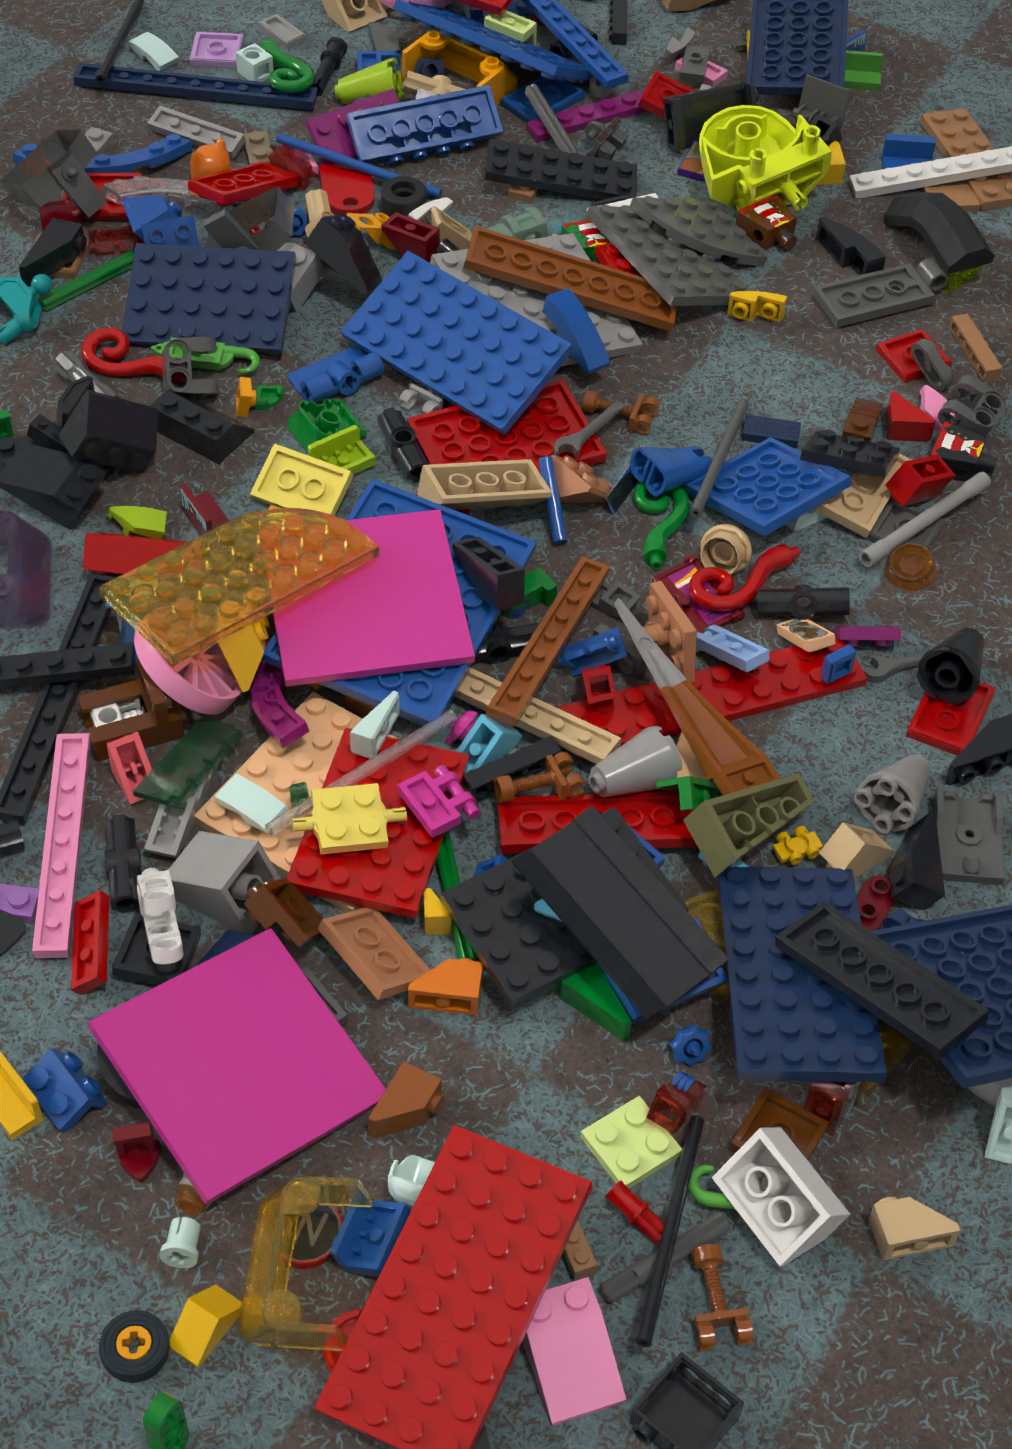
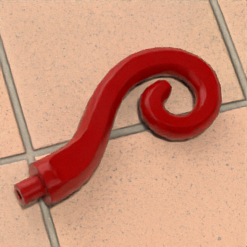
M101 328L89 334L83 341L82 358L86 365L98 374L117 378L146 375L163 378L162 356H152L120 363L109 362L97 356L96 350L98 346L105 341H115L118 343L114 348H103L102 355L105 359L115 361L128 353L130 348L129 339L119 329ZM178 374L171 376V382L174 384L179 381L184 382L182 376Z
M786 544L768 549L756 560L745 585L733 594H729L734 589V580L730 573L718 567L700 569L692 575L689 581L690 596L699 606L712 611L724 612L739 609L756 597L758 589H762L770 574L790 567L793 559L799 558L800 552L796 546L789 548ZM710 580L719 582L720 584L716 590L717 595L706 591L703 584Z

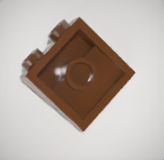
M287 876L276 881L271 878L263 885L260 882L245 894L248 900L244 905L250 910L249 915L251 919L266 930L280 925L283 936L290 943L296 944L298 947L322 936L318 927L323 917L298 888L289 882Z

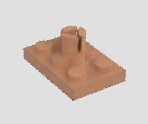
M662 581L650 583L649 596L646 597L649 618L643 628L669 660L692 683L695 679L697 630Z

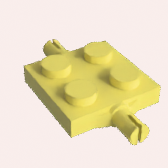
M378 783L312 789L313 811L311 817L291 819L293 832L313 830L318 839L320 854L322 855L387 848L389 842L386 830L387 822L407 821V812L405 807L386 809L381 801Z

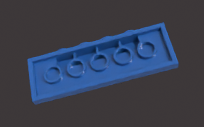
M490 85L350 112L346 115L358 160L365 163L381 160L382 163L389 162L390 166L401 164L404 161L403 159L410 157L413 158V161L422 160L427 157V154L436 152L437 156L449 154L451 149L460 148V151L470 150L474 148V144L478 140L501 136L503 133Z

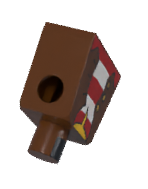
M776 194L737 211L736 225L745 230L746 235L761 248L767 250L780 244L786 250H789L795 246L797 242V237L794 235L796 216Z

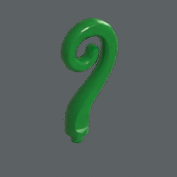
M268 38L261 42L260 47L272 55L273 66L280 68L269 75V83L274 89L286 93H298L313 85L315 75L309 65L283 53L278 47L277 42L273 39Z
M645 481L640 482L636 486L633 494L634 503L639 510L649 514L663 513L670 505L667 495L674 502L673 511L648 533L643 545L645 563L651 565L653 570H660L663 567V563L667 560L666 542L685 521L689 513L690 503L688 495L682 486L665 492V494L660 495L657 501H650L646 498V495L650 494V492L646 489Z

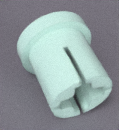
M178 1217L171 1221L167 1242L162 1245L159 1255L162 1262L168 1266L178 1268H191L197 1264L199 1252L196 1248L201 1226L196 1220L188 1217H182V1219Z

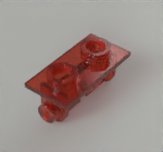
M286 144L269 146L274 150L268 156L271 165L286 171L290 169L289 172L299 175L298 186H295L297 189L306 190L310 184L308 182L309 178L319 177L312 170V165L309 162L295 155V150Z
M131 224L115 228L100 226L95 229H88L90 252L96 253V255L115 254L114 245L118 244L120 253H127L135 249L136 243L143 244V239L133 232Z

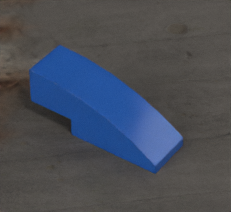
M566 288L547 295L542 312L558 329L556 335L572 344L574 351L570 355L587 374L609 367L610 360L600 335L588 313L573 292Z

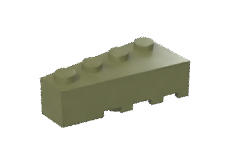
M798 773L703 801L684 819V822L714 878H716L795 819L814 802V799Z

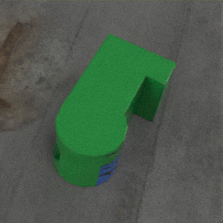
M541 567L525 575V603L513 606L510 610H502L501 614L509 619H517L523 616L526 610L540 603H543L546 607L551 606L557 597L556 583Z

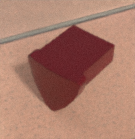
M150 1122L113 1128V1142L122 1167L133 1179L143 1183L155 1169L161 1152V1143L155 1138Z

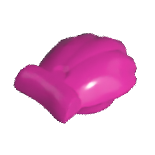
M465 712L455 721L451 732L446 738L447 745L450 746L457 738L463 742L476 723L474 718L478 712Z

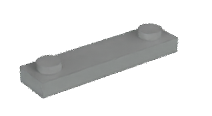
M160 105L147 123L151 131L166 136L178 134L182 138L191 140L192 145L197 147L215 144L219 138H222L226 143L229 157L232 159L236 157L246 142L245 136L242 133Z

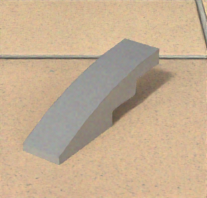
M188 747L181 769H176L169 791H164L144 847L145 852L177 859L194 827V815L202 808L221 760L219 753Z

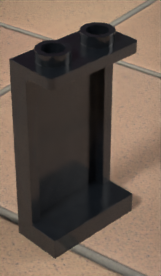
M740 82L664 97L663 105L668 148L675 151L686 150V146L692 145L694 140L699 141L704 123L714 114L728 107L740 105L757 106L756 102L759 96L755 84Z

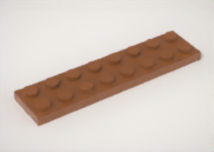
M479 226L474 227L463 268L547 294L569 288L582 305L671 332L675 322L677 306H670L645 278Z

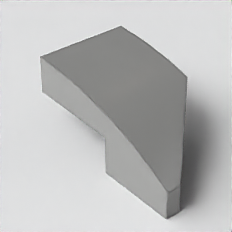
M687 27L679 40L672 37L662 52L675 60L693 38L695 31Z

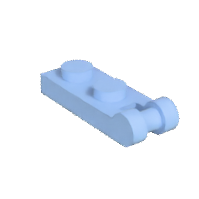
M713 624L705 628L703 633L697 632L696 652L702 650L742 671H752L769 661L768 649Z

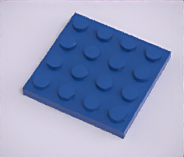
M769 437L723 463L706 505L766 536L850 487L851 476L831 466L800 460V451ZM706 473L685 484L687 495L694 499L696 498Z

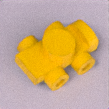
M799 826L794 830L795 838L791 839L788 832L778 834L776 837L778 843L774 844L772 848L781 864L790 861L792 865H796L806 855L809 859L818 857L823 845L814 831L808 833L805 826Z

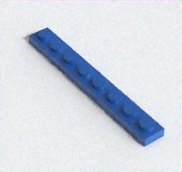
M521 0L606 89L628 82V73L557 0Z

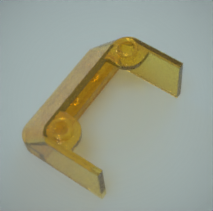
M296 1177L263 1198L258 1209L239 1317L240 1333L249 1343L267 1347L343 1350L348 1338L337 1325L301 1323L302 1304L295 1294L286 1290L298 1217L312 1213L318 1205L373 1207L374 1199L359 1179Z

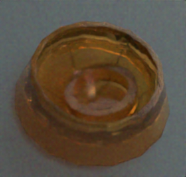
M905 543L898 546L889 555L885 563V575L889 582L897 588L906 591H918L927 587L935 579L937 573L936 561L929 550L916 543Z

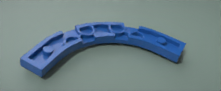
M170 134L157 143H152L146 148L111 156L107 154L96 155L84 170L86 173H133V168L148 165L151 169L192 151V141L182 138L178 134ZM26 144L22 146V149L13 152L14 163L19 164L37 145Z

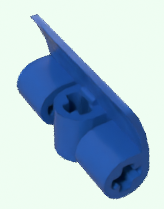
M353 346L287 374V378L305 401L317 403L340 392L344 395L354 393L360 384L383 375L384 365L376 352L364 355L358 346Z

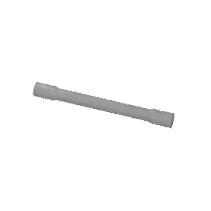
M985 472L977 473L964 482L961 487L885 538L876 541L859 553L861 563L866 567L873 566L889 555L893 549L967 499L973 498L988 488L991 484L989 476Z

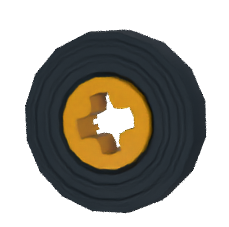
M141 1310L123 1312L110 1320L102 1331L99 1342L101 1362L108 1373L120 1381L130 1383L148 1380L160 1372L167 1362L170 1351L169 1334L165 1325L155 1315ZM132 1338H138L140 1344H145V1346H139L137 1353L132 1354L129 1351V1347L125 1345H130Z

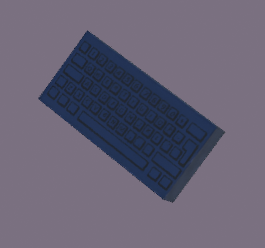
M746 414L742 441L761 443L772 437L792 448H797L801 422Z

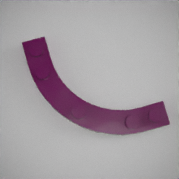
M261 659L249 688L252 694V707L263 728L284 748L297 741L300 737L310 732L306 721L285 701L283 669L263 662Z

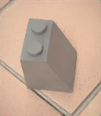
M198 831L168 869L177 902L236 931L252 934L258 925L251 919L249 915L250 910L244 905L248 900L245 894L260 882L263 885L271 878L275 881L281 879L258 840Z

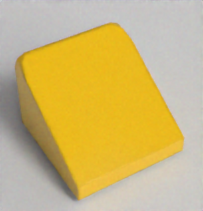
M426 888V891H424L425 933L427 935L451 934V915L432 889Z

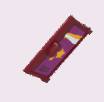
M695 555L685 558L683 563L652 578L653 582L662 581L697 632L703 633L705 628L713 624L719 627L729 623L734 624L745 617V613L741 609L724 612L712 611L699 606L693 601L689 593V581L694 573L704 568ZM714 580L703 584L706 591L717 595L718 584Z

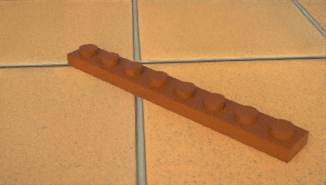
M584 556L581 557L487 706L486 716L516 727L607 578L610 566Z

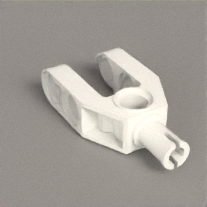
M145 869L141 875L137 876L138 885L136 887L152 961L157 964L175 963L183 958L184 952L175 916L176 899L169 870Z

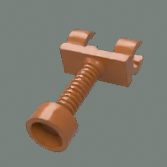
M587 390L582 404V411L594 414L595 410L605 411L613 403L612 401L601 399L599 392ZM639 394L635 406L628 407L626 405L618 414L630 417L629 432L635 430L640 435H648L652 428V418L657 416L660 401L655 397L644 398V395Z
M560 752L555 756H546V773L521 778L515 781L511 780L509 775L495 777L493 785L498 802L504 803L513 801L517 792L553 785L560 800L567 799V796L575 798L585 792L582 785L586 783L580 774H571L564 778V775L573 771L570 763L574 761L569 753Z
M705 1244L696 1247L691 1251L694 1268L704 1272L712 1313L695 1316L694 1328L696 1330L699 1350L714 1349V1344H716L714 1328L730 1325L734 1327L738 1346L752 1344L751 1339H754V1333L748 1307L726 1310L718 1267L724 1263L720 1245Z

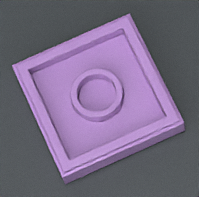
M196 32L190 56V66L237 68L236 52L243 47V34Z

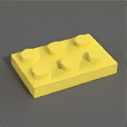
M274 444L250 495L253 499L266 504L298 512V515L318 523H327L333 521L354 475L347 469Z

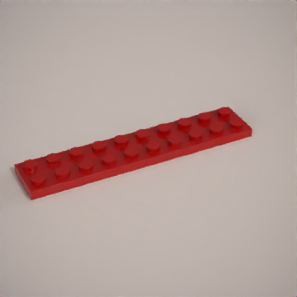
M836 635L835 644L810 653L799 646L769 652V661L752 671H742L729 663L695 671V679L691 684L728 721L862 687L866 685L868 678L856 658L851 673L828 684L821 678L825 656L848 645L844 640H839ZM656 682L615 692L616 698L590 704L585 699L556 707L620 737L621 746L650 726L661 727L662 729L659 732L664 737L670 735V737L679 735L682 732ZM574 754L576 761L585 759Z

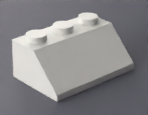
M781 1127L759 1128L712 1177L780 1267L824 1241L850 1215L848 1210Z

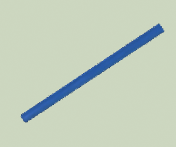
M278 133L276 142L385 181L397 176H403L282 133ZM423 183L426 186L428 196L440 199L442 189Z

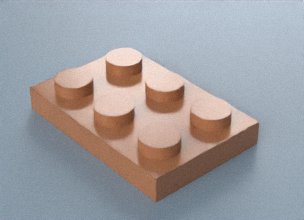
M365 907L321 920L318 927L320 933L377 1000L408 991L411 982L430 971L428 966L376 909Z

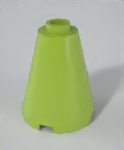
M389 58L339 79L338 84L335 85L337 100L341 99L342 104L349 105L353 103L358 95L364 97L369 93L374 96L394 89L398 100L404 99V92L401 91L403 84L401 72L395 71L394 65L398 64L397 60Z

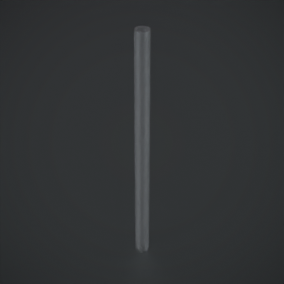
M452 710L445 712L325 788L355 785L457 721L455 713ZM311 796L265 824L269 834L275 835L291 825L292 818H301L313 811Z

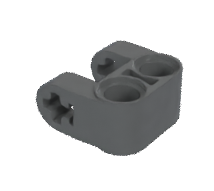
M176 338L165 345L162 350L163 384L166 391L169 390L188 396L219 395L218 380L192 379L191 354L216 353V338ZM172 346L179 347L182 350L183 358L180 360L173 359L169 354V348ZM178 374L184 379L183 388H176L172 385V375Z
M971 375L962 376L953 389L954 396L959 401H946L938 413V419L941 424L944 421H948L985 438L1005 409L1006 399L1001 393L995 391L976 377Z

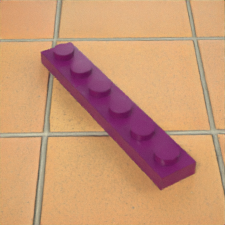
M646 88L592 104L582 105L571 110L561 111L555 115L567 134L584 130L591 121L605 124L612 122L616 117L622 119L647 112L644 108L638 106ZM540 118L526 122V130L537 143L553 139Z

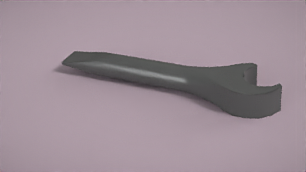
M617 400L581 431L557 439L554 443V455L559 457L560 453L570 452L575 456V459H578L586 441L620 413L626 405Z
M925 653L904 658H888L873 655L870 664L875 666L876 670L869 671L863 669V672L868 678V682L880 683L900 671L919 667V662Z

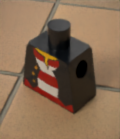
M944 421L930 456L938 454L956 475L952 480L964 482L974 476L976 469L993 474L998 457L983 453L986 442L984 436L948 421Z

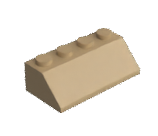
M525 459L423 465L417 495L453 510H463L470 508L535 505L551 498L552 491L532 460Z

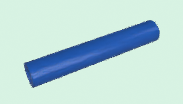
M542 457L538 459L540 473L552 491L551 498L545 500L553 544L566 543L567 535L553 457Z

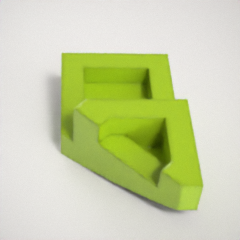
M113 506L108 510L107 516L110 519L117 520L123 527L122 533L124 535H130L132 532L151 538L162 539L165 533L166 511L138 506Z

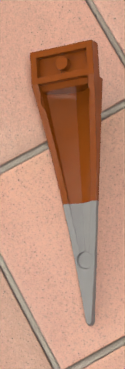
M617 598L614 606L707 779L715 782L722 795L781 779L767 756L704 698L663 653L622 600Z

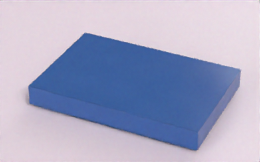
M541 76L500 99V106L524 122L540 118L525 95L528 85L536 84L555 114L585 99L586 92L567 80L561 81L556 78L552 80Z

